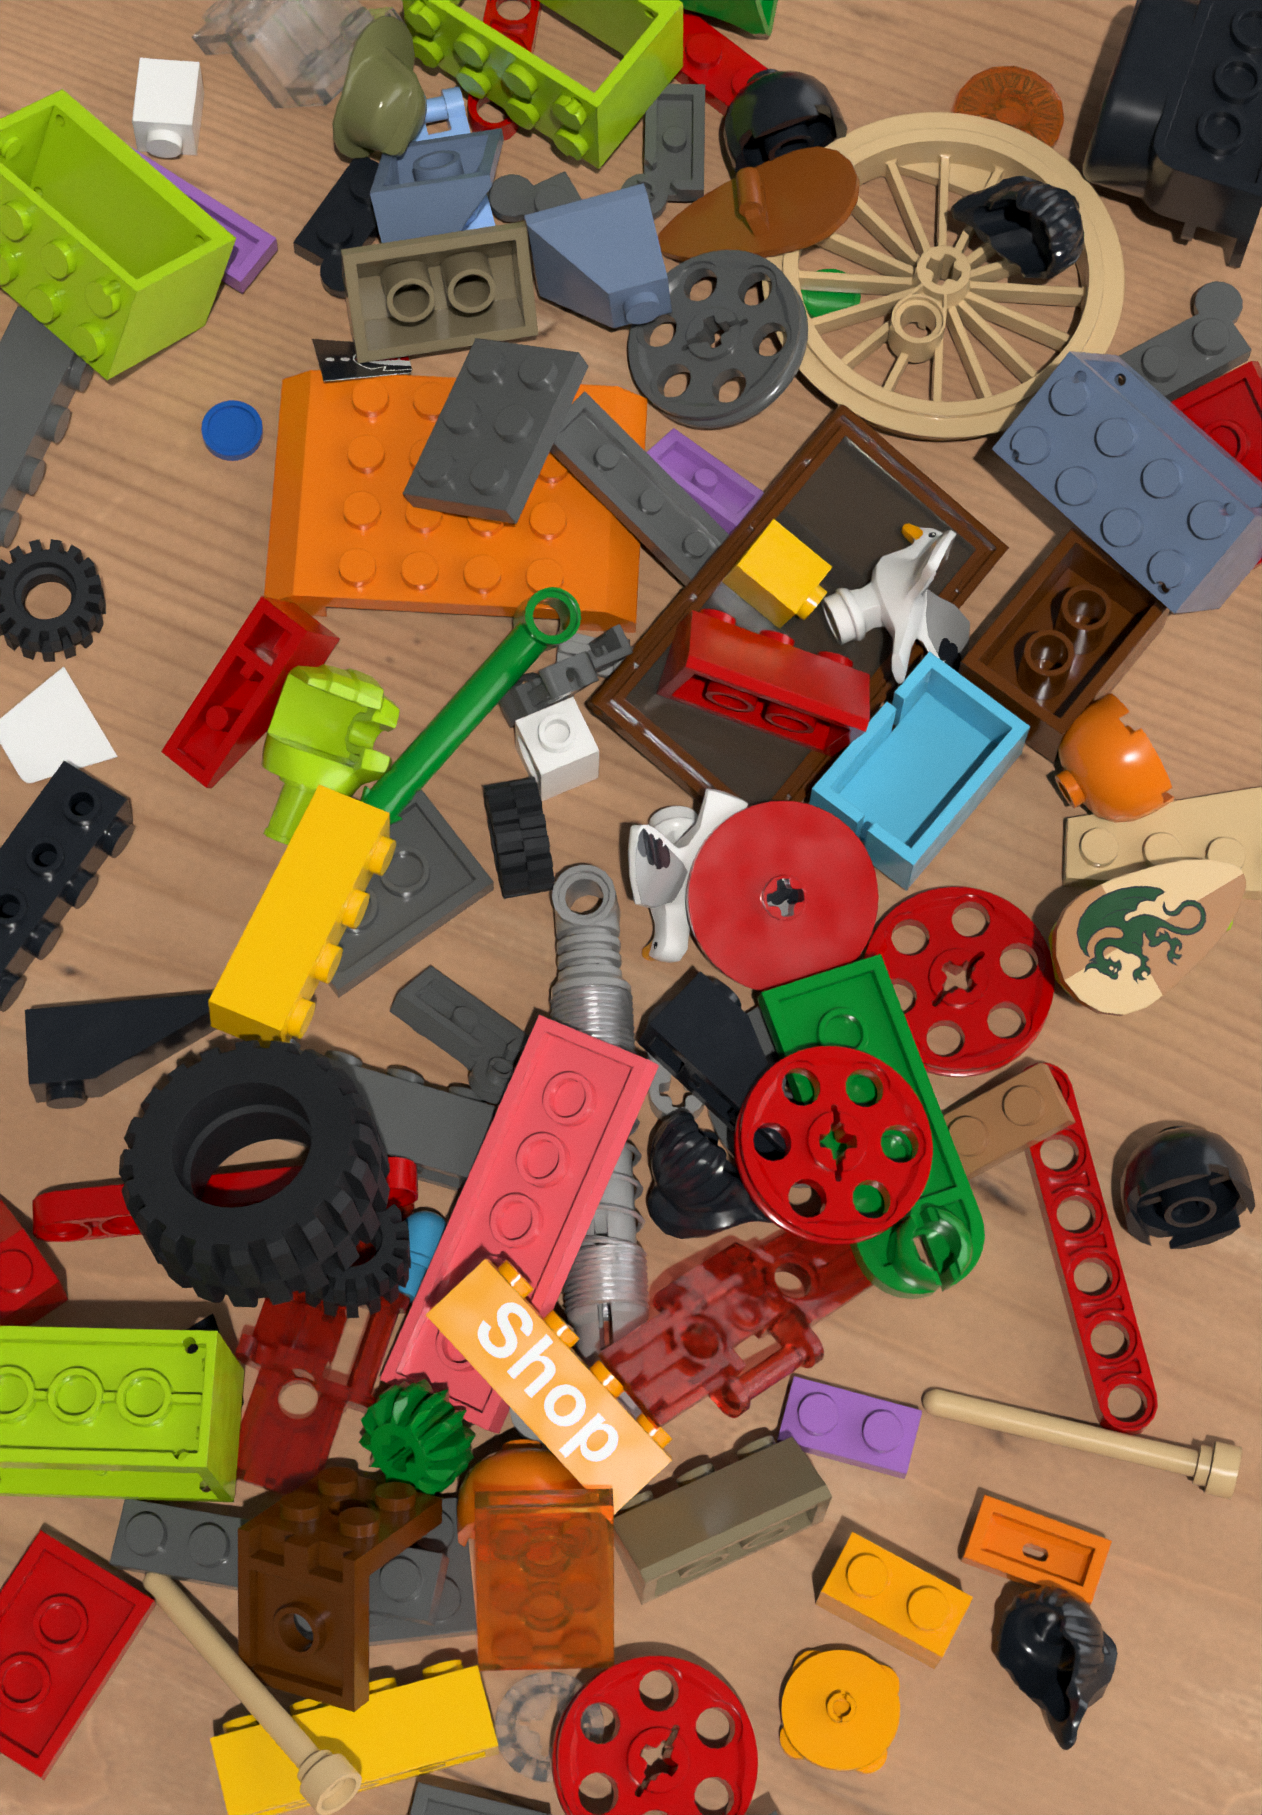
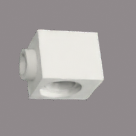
M574 697L515 721V748L529 778L535 777L541 801L598 778L599 749Z

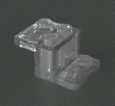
M218 0L205 11L202 19L206 23L192 36V39L206 56L231 53L275 109L327 106L343 90L351 53L357 38L366 25L381 16H394L400 21H404L393 7L367 9L358 0Z

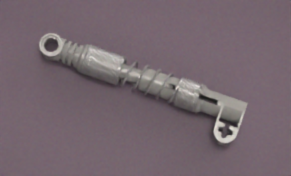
M582 864L571 867L558 877L552 892L555 908L556 938L559 940L557 942V954L559 955L557 965L560 972L558 974V982L551 989V1020L636 1054L634 1051L636 1046L634 1045L635 1033L633 1031L635 1027L633 1026L634 1014L632 1012L634 1009L632 1008L633 996L631 995V985L622 978V971L619 969L622 964L621 955L619 954L621 941L618 939L620 935L619 922L621 911L613 881L605 871L596 866ZM583 896H596L603 901L599 909L592 914L579 915L571 911L573 903ZM637 1118L634 1122V1125L631 1129L629 1136H631L639 1127L640 1121ZM626 1142L564 1283V1293L566 1294L564 1300H566L564 1312L566 1313V1323L575 1330L576 1335L580 1338L576 1343V1354L589 1368L599 1359L626 1388L618 1399L637 1417L646 1410L641 1327L649 1318L650 1305H648L650 1299L647 1298L649 1295L647 1291L649 1287L647 1285L648 1279L646 1278L648 1267L646 1266L647 1260L645 1259L647 1253L637 1245L636 1234L644 1227L645 1220L635 1211L634 1201L641 1196L643 1186L633 1178V1167L640 1162L642 1155L636 1147ZM632 1152L635 1154L634 1161H632ZM634 1185H635L636 1188H637L635 1194H634ZM635 1218H637V1220L639 1221L637 1227H636V1220H635ZM604 1321H612L614 1357H605ZM510 1407L512 1423L521 1439L537 1441L542 1444V1449L549 1450Z

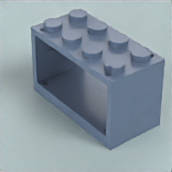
M1069 351L992 448L995 453L1174 614L1219 609L1262 558V482L1118 355ZM1119 376H1125L1126 382L1122 386L1118 383ZM1163 583L1166 585V588H1170L1169 592H1163Z

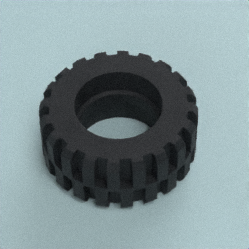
M258 1040L235 1042L236 1050L221 1053L220 1048L216 1047L201 1053L202 1061L189 1068H186L184 1063H182L167 1075L169 1083L161 1091L154 1087L140 1104L145 1114L142 1118L134 1117L130 1121L124 1137L129 1149H124L120 1155L119 1175L124 1182L121 1192L128 1211L157 1263L163 1265L168 1276L182 1288L193 1287L198 1297L213 1303L222 1302L225 1295H228L234 1307L253 1308L258 1305V1299L269 1298L273 1305L293 1301V1292L305 1287H309L311 1293L329 1284L326 1277L337 1267L343 1272L346 1271L360 1257L356 1246L360 1241L366 1244L372 1241L381 1225L375 1212H383L387 1207L390 1192L386 1177L390 1173L387 1153L363 1096L359 1095L354 1081L342 1068L332 1067L328 1057L313 1049H305L300 1055L296 1044L282 1041H271L270 1048H261ZM274 1139L292 1140L310 1146L307 1159L298 1175L283 1190L269 1199L253 1205L234 1208L214 1206L202 1201L205 1187L214 1171L222 1162L238 1150L260 1141Z

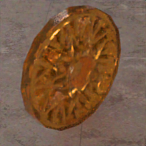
M1017 66L991 67L973 75L960 89L953 113L984 117L1007 124L1037 138L1052 149L1058 143L1064 124L1062 101L1052 84L1036 72Z

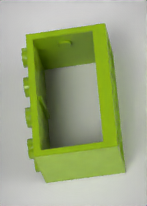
M402 0L405 25L412 36L415 57L419 58L424 65L430 68L440 67L457 78L462 88L472 96L479 99L487 97L504 108L507 115L519 126L525 129H532L534 127L551 138L557 148L566 156L570 155L576 160L584 159L598 169L601 168L683 67V2L680 0H537L624 55L623 59L595 93L458 7L457 5L461 0Z
M63 89L1 118L0 287L106 380L204 327L236 237Z
M0 1326V1496L234 1502L244 1369L218 1331ZM191 1344H196L198 1350L193 1354L187 1353L188 1347ZM207 1486L211 1489L209 1492H203Z

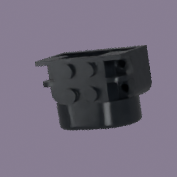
M1137 0L1093 128L1083 163V176L1090 183L1143 199L1151 210L1162 216L1185 222L1180 237L1182 239L1192 241L1197 226L1236 238L1237 240L1228 265L1240 268L1262 207V0Z

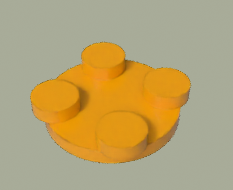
M811 1650L799 1655L794 1662L792 1675L784 1689L781 1701L783 1727L779 1735V1744L782 1751L792 1759L806 1760L819 1768L830 1771L845 1772L854 1770L865 1775L877 1772L886 1761L887 1748L896 1735L900 1721V1701L898 1696L900 1682L897 1674L888 1666L879 1665L871 1658L849 1650H830L825 1652Z

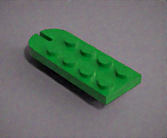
M881 954L761 992L757 1000L780 1060L795 1052L819 1046H839L856 1049L870 1054L889 1065L903 1077L916 1093L927 1115L933 1142L932 1165L926 1186L916 1204L902 1219L872 1239L850 1244V1247L865 1277L877 1288L892 1296L918 1299L931 1296L940 1287L943 1292L955 1286L973 1270L981 1256L985 1239L984 1223ZM798 1073L786 1075L796 1104L802 1106L812 1104L815 1096L812 1082L807 1077ZM861 1074L851 1075L847 1078L846 1092L850 1100L862 1107H871L876 1104L878 1093L872 1080ZM831 1130L819 1142L820 1147L831 1149L833 1159L836 1161L837 1157L848 1149L846 1143L836 1142L834 1131ZM888 1130L883 1133L881 1146L885 1155L894 1162H908L913 1152L909 1138L896 1130ZM860 1185L855 1188L853 1203L856 1210L867 1218L881 1217L885 1209V1201L882 1194L870 1185ZM922 1237L933 1268L921 1261L913 1239Z

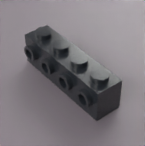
M66 761L62 762L0 848V1011L2 1012L8 1010L19 996L24 985V979L21 977L35 958L38 960L44 959L55 946L61 933V928L58 925L71 907L79 909L89 899L98 880L95 874L108 856L116 858L120 855L130 841L134 831V826L131 825L133 818L128 800Z

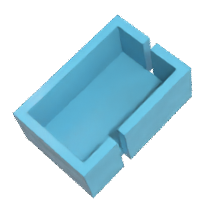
M929 651L894 692L892 705L886 702L869 721L866 732L851 742L815 784L811 791L809 804L831 813L844 822L857 835L860 841L864 843L873 866L907 891L1022 754L1030 726Z

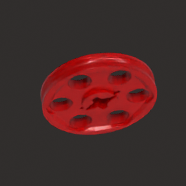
M943 887L925 891L905 900L894 908L879 924L868 944L864 959L881 954L892 984L907 987L915 997V1006L904 1015L925 1070L928 1073L945 1077L963 1078L979 1076L998 1070L1020 1057L1036 1040L1045 1024L1055 988V975L1050 950L1044 937L1032 920L1022 910L1000 896L969 887ZM974 908L985 915L988 929L980 936L965 937L955 930L952 923L953 915L961 909ZM907 925L916 926L921 929L928 940L926 949L916 955H906L899 952L893 945L891 938L895 930ZM1011 949L1024 950L1032 955L1035 960L1036 970L1027 978H1012L1004 973L1000 964L1001 956ZM981 957L982 959L973 966L968 982L970 992L968 993L964 989L958 988L953 993L948 992L937 1006H933L942 997L947 981L945 971L956 976L963 970L967 971L974 961ZM1000 1008L1014 1010L1022 1018L1024 1024L1023 1031L1018 1036L1010 1039L996 1036L990 1030L987 1022L990 1013ZM949 1026L961 1035L963 1047L953 1056H939L928 1046V1033L933 1028Z
M819 1046L795 1052L773 1065L755 1083L744 1099L739 1110L734 1132V1152L738 1172L745 1189L756 1206L768 1219L784 1231L800 1239L823 1245L836 1246L860 1243L872 1239L892 1227L918 1201L928 1181L932 1165L933 1142L931 1129L925 1110L916 1093L903 1077L889 1065L870 1054L847 1047ZM798 1073L807 1077L812 1082L815 1090L812 1104L806 1106L796 1105L787 1099L782 1089V1081L785 1075ZM861 1074L874 1082L878 1093L875 1105L862 1107L850 1100L846 1092V1082L849 1076ZM771 1128L781 1134L786 1144V1153L783 1159L771 1161L758 1154L753 1143L756 1130ZM830 1130L834 1131L836 1142L846 1143L848 1148L837 1157V1161L833 1159L831 1149L820 1147L819 1143L830 1133ZM885 1131H900L909 1138L913 1152L908 1162H894L885 1155L881 1146V1138ZM806 1184L817 1191L821 1198V1209L817 1216L806 1218L798 1215L792 1209L788 1196L792 1186ZM870 1185L882 1194L885 1201V1209L881 1217L867 1218L856 1210L853 1203V1192L857 1186Z
M644 1656L633 1658L608 1667L593 1676L582 1685L567 1704L557 1725L552 1745L553 1783L557 1798L565 1815H643L648 1811L659 1812L662 1815H703L695 1804V1792L697 1786L703 1780L713 1778L720 1781L728 1792L729 1803L722 1815H745L751 1803L757 1781L758 1750L756 1739L748 1715L738 1698L724 1682L710 1671L697 1664L675 1657ZM654 1671L662 1673L669 1678L674 1691L672 1702L668 1708L659 1712L645 1706L639 1693L640 1683L644 1676ZM592 1704H600L607 1707L615 1718L613 1736L603 1744L589 1741L581 1729L582 1714ZM706 1709L720 1711L729 1722V1737L726 1743L717 1749L704 1745L696 1732V1722L700 1714ZM674 1727L675 1730H674L672 1736L669 1737L670 1734H671V1732H672L671 1730H672V1728ZM667 1741L664 1745L666 1750L662 1760L670 1766L668 1774L663 1772L656 1773L648 1780L643 1781L646 1777L644 1772L647 1768V1761L640 1756L642 1748L646 1750L654 1749L661 1742ZM590 1774H600L607 1778L614 1791L613 1802L610 1808L602 1814H592L582 1806L578 1796L579 1787L583 1779ZM638 1786H640V1788H639V1790H638L639 1792H638V1794H637V1796H636V1795H635V1791L637 1790Z

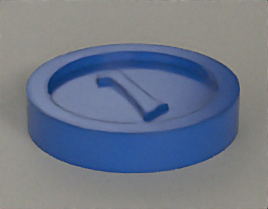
M229 400L216 404L206 413L202 421L201 431L206 448L210 453L222 460L238 461L251 456L259 448L263 439V425L260 415L252 406L241 401Z

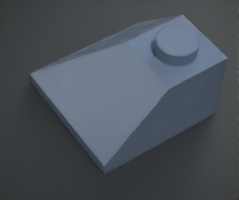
M502 128L410 142L401 156H392L383 152L370 191L381 243L460 231L493 185L504 141Z
M644 183L524 215L536 285L541 297L612 328L628 324H644L654 320L657 316L672 313L668 277Z

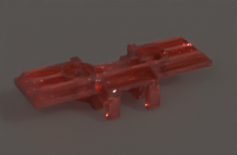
M414 1204L399 1208L402 1221L413 1214ZM360 1241L356 1246L360 1257L353 1264L359 1266L371 1260L376 1252L375 1247L371 1243L366 1244ZM298 1291L293 1292V1301L273 1305L269 1298H265L253 1335L242 1334L235 1351V1356L243 1364L259 1371L240 1425L236 1480L286 1495L325 1469L344 1412L346 1413L347 1408L367 1413L368 1408L376 1402V1398L371 1396L393 1329L398 1315L405 1314L410 1303V1298L404 1294L399 1293V1297L392 1304L383 1296L380 1297L381 1311L370 1315L346 1386L328 1380L349 1320L346 1307L339 1306L336 1317L324 1314L323 1300L314 1309L306 1303L305 1291L300 1294ZM366 1304L358 1306L359 1308L368 1310ZM295 1384L307 1385L318 1395L316 1409L311 1415L303 1419H293L286 1416L279 1406L282 1393L288 1387Z
M818 1211L817 1213H815V1214L812 1215L811 1217L817 1216V1215L820 1213V1211ZM788 1232L763 1247L761 1245L754 1250L734 1242L658 1291L653 1298V1306L660 1314L602 1350L598 1357L611 1374L621 1383L624 1391L656 1430L707 1397L725 1415L737 1418L750 1409L752 1399L800 1367L812 1368L824 1358V1348L811 1327L874 1285L860 1270L850 1244L823 1245L800 1239ZM787 1272L797 1277L804 1287V1297L793 1298L784 1294L775 1282V1273ZM753 1334L758 1339L771 1335L782 1348L738 1376L746 1364L733 1348Z

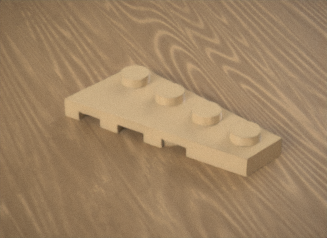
M1262 787L1172 801L1156 812L1131 822L1115 823L1096 817L1094 814L1068 818L1064 836L1063 886L1094 888L1111 879L1161 864L1180 860L1211 859L1232 863L1242 870L1246 878V889L1242 899L1262 900Z

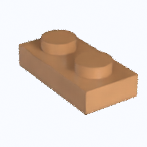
M1038 1063L944 1115L968 1181L1076 1122L1048 1065Z

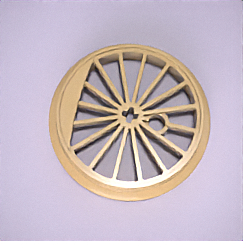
M922 112L894 116L857 128L847 133L846 137L839 138L825 147L839 151L852 162L860 185L881 176L887 179L916 252L859 196L858 202L851 214L897 259L835 232L815 245L886 276L800 271L798 263L803 249L764 257L784 273L799 293L802 301L801 290L887 295L810 319L806 310L808 341L799 370L819 391L835 404L847 406L867 424L896 435L921 440H967L1007 430L1069 351L1106 354L1115 335L1124 300L1125 271L1119 238L1106 207L1084 176L1067 159L1037 138L995 120L961 113ZM900 174L938 186L937 241L935 247L931 248ZM1015 176H1027L1068 190L1079 202V211L1083 221L1084 246L1076 261L1082 288L994 282L1020 274L1021 269L1015 264L1008 263L1007 259L981 266L997 253L989 243H983L966 257L964 253L975 233L974 228L966 224L955 248L946 246L948 190L965 197L976 191L991 187L1003 179ZM940 279L946 280L943 286L937 285ZM762 281L765 300L771 293L772 282ZM996 302L1075 306L1081 308L1082 315L1074 335L1071 336ZM892 313L890 320L841 359L833 353L820 336ZM984 319L1061 353L1045 369L1038 373ZM911 322H918L919 328L925 330L928 327L932 333L923 338H915L906 334L903 328ZM946 324L978 399L954 402L941 401L943 335ZM963 324L1022 384L1005 392L992 395ZM775 331L780 343L784 347L787 341V333ZM888 341L891 350L898 356V359L884 387H881L862 377L853 369ZM932 358L931 401L894 392L909 362L919 363Z

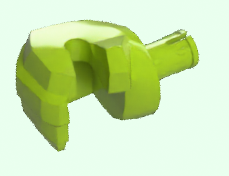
M325 664L319 667L297 666L288 673L280 692L262 750V767L280 776L279 780L284 782L268 827L265 828L263 833L267 837L286 845L289 844L318 785L352 797L360 786L379 780L383 774L390 770L392 764L391 757L373 750V745L382 731L389 732L395 729L400 709L384 695L383 688L372 676L351 668L344 670Z

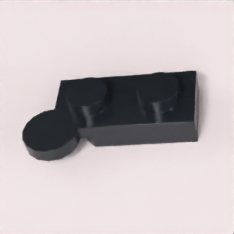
M369 157L354 158L293 242L296 255L316 266H320V278L324 289L331 295L345 298L341 249L372 245L379 235L370 197V191L379 163Z

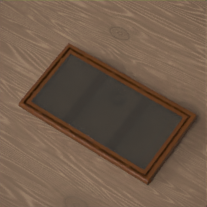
M839 404L633 648V653L622 661L587 703L595 715L605 721L701 805L706 789L720 790L737 796L748 803L747 807L771 801L802 802L845 748L830 757L656 694L677 625L692 610L700 612L701 609L707 608L722 611L736 619L735 626L755 633H759L761 630H771L785 634L795 641L794 647L815 655L820 651H828L849 658L854 663L852 668L870 674V717L898 684L892 672L893 638L885 626L875 627L866 632L865 638L861 641L852 640L839 645L828 626L820 602L804 621L795 614L779 629L722 582L756 537L773 519L832 566L831 570L819 584L828 591L825 597L834 594L836 588L855 590L871 582L872 570L882 556L912 545L901 532L903 525L907 523L921 528H933L942 533L947 530H952L956 533L948 559L942 570L928 587V590L954 604L958 609H960L1009 549L996 535L843 404ZM918 639L915 640L911 648L907 672L926 650Z

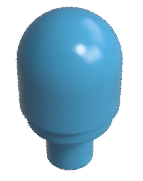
M431 1211L415 1212L405 1219L409 1229L411 1268H409V1280L406 1287L398 1285V1299L413 1303L447 1226L446 1221L440 1215Z

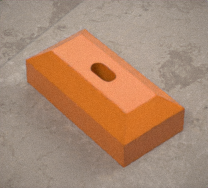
M984 1495L961 1562L1034 1589H1039L1046 1585L1050 1587L1055 1586L1066 1590L1071 1595L1077 1596L1090 1606L1112 1541ZM1029 1547L1043 1552L1046 1556V1561L1041 1562L1027 1557L1023 1554L1022 1549Z

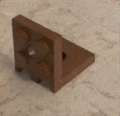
M330 1467L320 1471L317 1476L293 1492L284 1495L278 1502L238 1528V1656L264 1686L355 1712L369 1701V1576L442 1523V1498L417 1492L412 1485L407 1483H383L360 1477L355 1470L347 1467ZM294 1614L303 1617L308 1622L313 1632V1641L302 1636L297 1630L294 1623Z

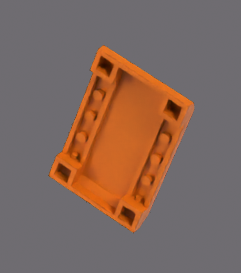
M309 370L282 379L264 590L265 597L295 603L309 615L327 617V607L514 617L516 609L525 599L541 589L556 587L569 592L578 602L581 611V622L578 630L606 632L620 624L624 633H636L640 540L551 452H549L517 524L416 508L403 495L404 489L457 378L397 374L323 381L321 370ZM580 384L573 402L585 391L645 450L648 399L619 386ZM537 604L533 612V618L560 619L557 611L546 604Z

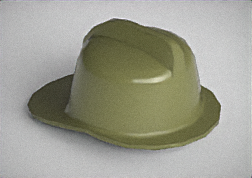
M381 16L367 24L357 38L350 56L342 95L337 104L332 127L333 140L339 152L351 159L365 158L376 151L392 156H401L424 124L427 113V98L417 75L413 72L415 52L412 36L405 23L394 16Z

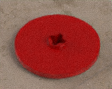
M771 801L755 804L732 814L722 821L708 835L699 848L689 872L686 890L689 923L693 935L705 956L720 972L734 982L761 992L854 963L867 945L876 922L879 899L874 866L866 848L857 835L844 822L819 807L796 801ZM782 878L786 888L797 889L799 894L798 901L788 905V914L784 916L781 915L779 907L769 906L767 903V894L777 891V880Z

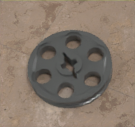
M718 250L704 253L682 262L667 273L672 313L657 316L648 323L631 325L628 342L630 368L638 387L644 395L668 418L680 424L696 428H719L734 425L766 409L785 391L797 374L808 341L806 309L799 293L784 273L772 262L757 254L741 250ZM707 276L717 278V285L711 296L701 301L690 300L691 289L698 280ZM759 281L772 282L771 293L766 300L757 305L745 304V294L749 287ZM664 322L676 323V333L669 343L659 347L650 345L651 334L658 325ZM723 329L725 333L721 335L722 344L712 348L711 344L715 342L714 333ZM774 331H784L787 333V341L778 353L772 356L760 355V344L768 334ZM679 372L690 373V385L686 391L676 397H666L664 395V387L670 377ZM734 377L746 378L744 392L739 398L727 403L719 401L720 388L727 380Z

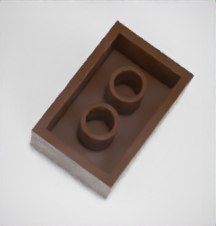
M1073 526L963 658L958 673L1028 724L1030 729L1025 743L1054 763L1059 757L1058 747L1074 721L1093 701L1106 693L1112 692L1161 632L1170 609L1092 539Z

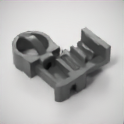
M621 625L610 628L588 643L591 650L581 652L545 667L539 671L540 675L534 672L523 674L499 701V705L510 728H514L515 721L574 697L582 689L599 681L597 673L611 668L631 655L633 651Z

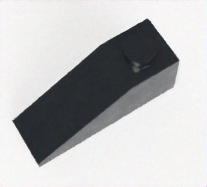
M701 971L649 1023L638 1041L642 1048L732 1132H735L739 1110L750 1089L770 1069L749 1015L741 1009V1002L738 996L726 984L719 980L711 981ZM771 1128L756 1130L753 1143L758 1154L766 1160L776 1161L783 1159L786 1153V1144L781 1134Z
M212 993L25 1010L28 1078L36 1103L46 1102L48 1107L55 1109L80 1107L86 1103V1098L104 1096L217 1030L211 1027L208 1000Z

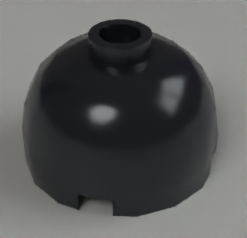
M767 69L754 74L727 108L723 135L728 155L737 173L742 168H755L795 150L816 146L825 148L834 139L846 137L848 128L834 98L826 86L814 76L792 70L778 71L776 69Z
M1173 1126L1163 1129L1158 1134L1150 1137L1131 1153L1120 1179L1121 1200L1128 1232L1139 1242L1152 1246L1150 1236L1157 1238L1172 1237L1169 1241L1170 1249H1187L1211 1244L1233 1234L1241 1227L1238 1216L1246 1208L1252 1214L1255 1208L1249 1172L1242 1156L1221 1135L1199 1128Z

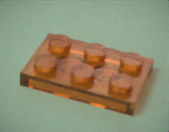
M613 1488L475 1492L479 1671L586 1669L613 1666Z

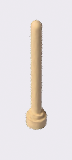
M939 1389L930 1390L923 1398L924 1409L933 1416L1193 1477L1192 1484L1204 1486V1494L1231 1500L1235 1489L1242 1447L1215 1441L1213 1447L1200 1445L1199 1451Z
M146 1573L143 1579V1586L146 1592L299 1769L297 1778L301 1782L300 1793L319 1815H330L349 1803L358 1792L362 1782L361 1775L342 1754H332L329 1750L320 1751L170 1577Z

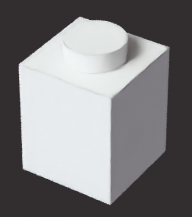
M140 58L132 117L137 151L149 152L154 156L162 158H173L180 154L197 156L204 99L200 62Z

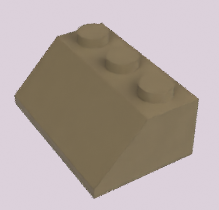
M525 221L341 249L342 277L349 326L358 364L472 346L475 338L505 341L538 335Z
M772 1435L758 1439L737 1451L736 1454L739 1461L718 1471H715L712 1463L690 1470L676 1479L678 1489L656 1499L652 1491L638 1494L617 1512V1517L609 1520V1536L641 1605L823 1521L832 1495L826 1483L793 1437L779 1443L775 1442Z

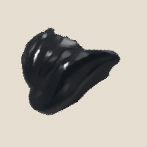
M1027 176L1003 179L991 187L962 197L951 207L954 219L974 228L978 238L984 243H989L1000 256L1007 259L1008 263L1017 265L1021 269L1024 278L1049 279L1057 276L1072 266L1083 251V221L1076 197L1069 193L1068 190Z
M680 1111L662 1123L653 1138L650 1154L651 1170L655 1184L648 1199V1209L652 1221L663 1233L679 1239L705 1238L747 1222L773 1223L762 1213L749 1196L739 1175L738 1168L726 1160V1152L722 1147L718 1146L716 1133L699 1129L694 1116L687 1111Z
M1046 1585L1015 1596L1012 1604L1006 1607L996 1639L998 1642L996 1657L1001 1667L1009 1673L1015 1685L1034 1703L1046 1711L1051 1730L1058 1745L1063 1750H1069L1077 1740L1078 1728L1087 1708L1103 1697L1112 1679L1118 1653L1116 1644L1102 1630L1098 1617L1088 1603L1077 1596L1069 1594L1066 1590Z

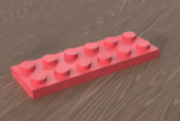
M541 1015L538 1016L379 1380L393 1386L399 1385L403 1381L411 1384L426 1379L434 1393L449 1390V1403L455 1409L467 1410L463 1417L464 1420L487 1431L500 1433L510 1406L429 1320L426 1314L485 1259H489L497 1268L505 1260H508L534 1289L525 1297L526 1300L543 1318L554 1309L657 1072L658 1064Z

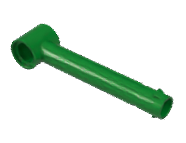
M556 587L541 589L525 599L515 611L513 630L392 764L390 770L383 774L371 789L364 786L360 801L390 813V825L402 821L403 819L398 815L412 801L415 794L428 783L544 651L559 646L575 635L581 622V611L576 599L566 590ZM537 604L549 605L557 611L560 617V629L556 635L544 634L536 627L533 620V612Z

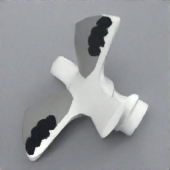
M910 523L904 524L901 532L912 545L882 556L872 570L871 582L863 588L855 590L836 588L834 594L821 600L826 621L839 645L852 640L861 641L865 638L866 632L882 626L886 627L893 638L892 672L898 684H902L905 681L911 648L916 639L919 640L927 652L930 651L957 672L959 671L961 661L968 654L970 621L954 604L928 590V587L942 570L948 559L950 549L956 537V533L952 530L942 533L933 528H921Z
M706 789L699 816L688 807L671 806L656 812L651 817L649 825H632L630 827L628 861L633 900L636 905L650 908L655 923L654 937L642 949V957L644 959L672 963L680 961L686 953L690 932L686 890L693 860L704 840L722 821L747 807L748 803L743 799L724 791ZM782 878L777 880V891L767 894V903L769 906L779 907L781 915L784 916L788 914V905L798 901L799 894L797 889L786 888Z

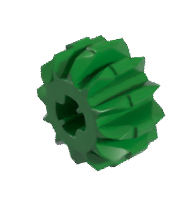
M426 1379L411 1384L403 1381L399 1385L391 1386L379 1396V1400L371 1405L367 1413L360 1419L365 1433L359 1443L362 1447L372 1452L373 1455L368 1467L380 1468L385 1473L386 1483H407L412 1485L417 1492L428 1495L444 1491L456 1480V1477L467 1469L468 1463L474 1458L469 1447L476 1434L462 1423L467 1410L455 1409L449 1403V1390L434 1393Z

